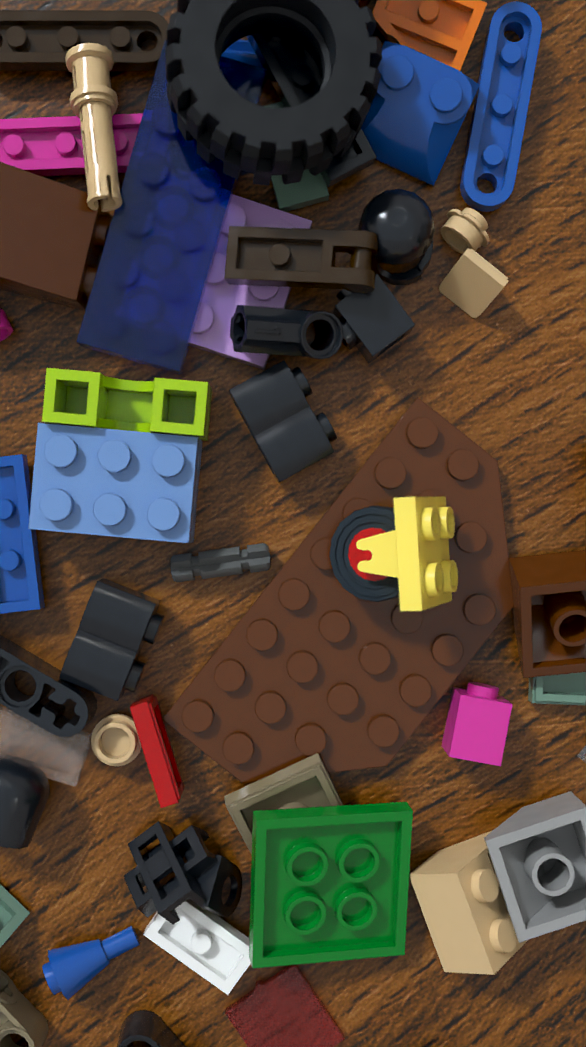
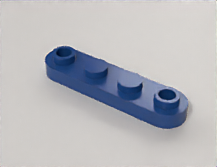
M509 2L498 8L491 19L486 34L478 79L480 86L475 96L460 181V192L464 201L471 208L481 212H490L500 208L511 195L515 185L542 33V22L539 14L533 7L523 2ZM513 31L517 33L520 41H508L504 36V32ZM488 180L491 182L493 192L489 194L481 192L478 189L477 181Z

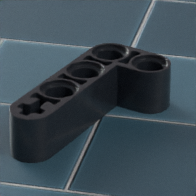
M0 635V704L53 735L71 737L78 734L95 716L97 699L93 691L60 679L61 670ZM23 670L33 676L36 682L34 695L23 694L17 689L15 685L17 671ZM52 687L55 688V692L48 697L51 700L47 704L42 705L40 701L47 696ZM69 699L77 703L74 708L76 715L71 719L63 715L66 709L64 703Z

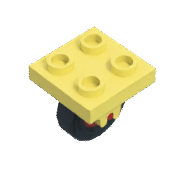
M446 496L393 498L394 508L384 506L366 507L355 510L340 522L331 539L329 557L333 573L345 590L359 599L382 602L400 597V611H423L452 601V592H456L458 587V569L455 560H450L449 539L453 538L455 533V518L453 509L450 506L446 507Z

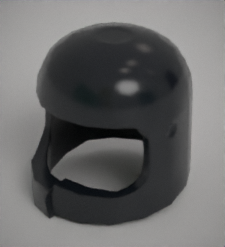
M403 189L386 190L373 197L365 206L358 230L369 231L378 235V253L372 256L371 270L376 275L378 274L382 281L389 284L409 285L422 279V273L429 266L434 246L433 236L435 227L433 213L426 201L414 192ZM425 253L416 267L403 273H390L380 267V263L391 265L408 264Z
M0 756V847L21 849L28 847L32 841L48 801L50 784L45 773L37 765L14 756Z

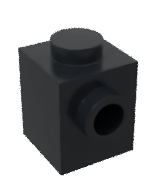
M378 274L375 278L374 291L356 293L342 289L336 295L340 302L335 305L333 315L339 319L343 327L344 337L342 343L349 350L356 346L368 364L406 337L415 326L414 322Z

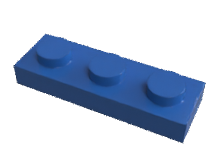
M24 454L0 457V614L45 608L36 530L28 529L32 493L27 455Z

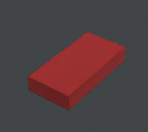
M154 694L137 698L129 708L160 808L179 803L185 787L165 722L162 720L163 716L157 697Z

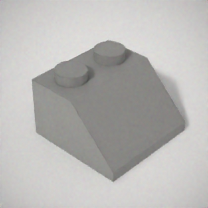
M571 791L522 807L484 837L519 943L586 921V805Z

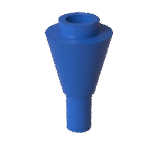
M131 925L104 940L96 939L48 950L49 962L42 965L51 992L54 995L62 992L64 997L69 1000L110 964V960L139 946L138 936Z

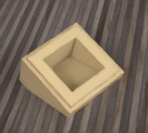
M467 248L439 285V291L469 316L476 319L489 306L509 280H507L508 277L472 248Z

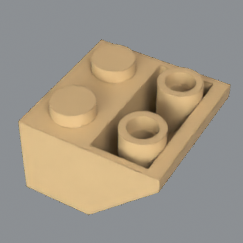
M490 832L438 850L409 874L444 972L495 975L528 941L519 943L484 840V837Z

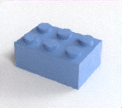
M38 423L28 529L193 543L202 441L199 437Z

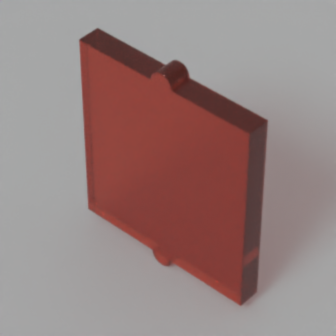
M297 965L287 966L265 982L262 980L256 981L255 989L225 1008V1014L248 1047H334L344 1040L343 1032Z

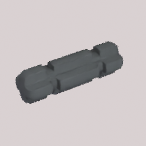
M265 543L247 545V549L240 550V546L200 551L198 556H192V553L173 555L170 558L171 575L173 581L177 583L193 581L195 576L208 579L243 574V570L250 569V573L267 571L271 567L270 550Z

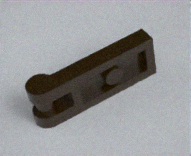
M229 226L224 279L228 284L344 289L356 293L372 292L375 289L376 273L371 270L372 256L378 253V235L373 232L359 230ZM336 252L351 254L350 268L335 267Z

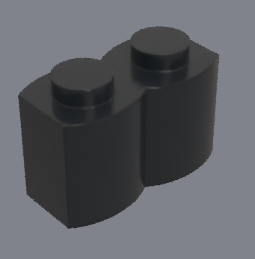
M285 360L229 390L236 408L278 483L334 453L330 443L337 439L335 431L323 412L315 416L310 408L306 397L312 394V390L298 366L290 370Z
M105 578L98 580L87 603L79 629L69 649L59 678L115 701H119L124 695L125 690L135 692L146 663L138 661L144 642L154 644L165 617L157 613L161 600Z

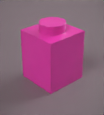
M468 682L467 689L452 687L442 740V748L449 757L501 766L513 704L503 696L498 695V687L478 682Z

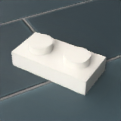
M187 899L175 908L180 920L174 925L157 912L147 925L144 936L228 995L251 964L249 959V938L207 909H202L191 899Z

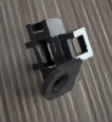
M158 821L128 843L137 866L123 877L137 909L147 918L157 911L160 916L174 925L180 920L175 908L187 899H191L202 909H207L218 916L228 917L233 914L241 898V872L235 864L224 856L208 851L204 843L210 838L207 831L191 825L174 837L170 827ZM158 838L160 844L148 851L146 846ZM183 857L186 858V860H187L186 863H184V861H183V859H182ZM174 871L175 877L161 886L160 880ZM229 876L231 881L230 895L226 903L223 904L222 888ZM144 886H146L148 892L146 893L143 890Z

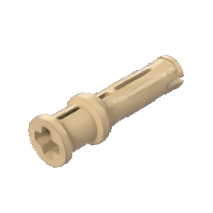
M83 43L71 47L66 53V66L72 73L74 91L69 99L72 111L80 118L88 194L87 205L90 209L96 211L99 208L98 200H100L101 212L118 209L123 203L120 194L112 116L118 107V97L116 92L111 89L109 72L113 68L114 60L111 50L106 46L97 43Z

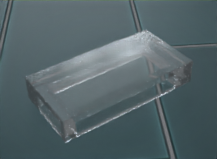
M0 706V756H14L27 760L38 766L48 779L76 787L90 748L92 734L80 731L71 737H59L49 733L9 708Z

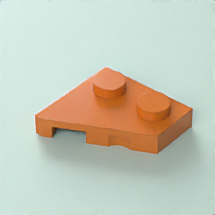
M377 0L372 14L377 24L376 28L388 42L410 47L461 71L487 2L482 0Z

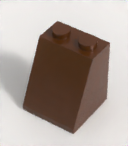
M0 162V290L86 310L88 298H95L100 287L101 268L96 267L100 248H107L112 237L113 217L108 216L109 211L101 212L100 200H98L99 208L96 211L90 209L87 205V192Z

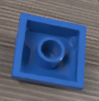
M384 41L382 60L377 69L381 74L378 90L361 129L376 155L375 160L434 186L480 84L461 71L410 47Z

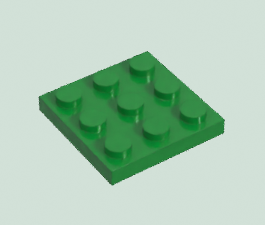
M407 802L253 811L249 959L252 969L405 955L413 810Z

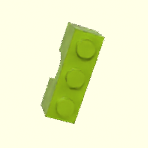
M47 368L42 422L199 437L200 440L208 441L212 388L208 382L156 377H154V381H133L108 377L100 372Z

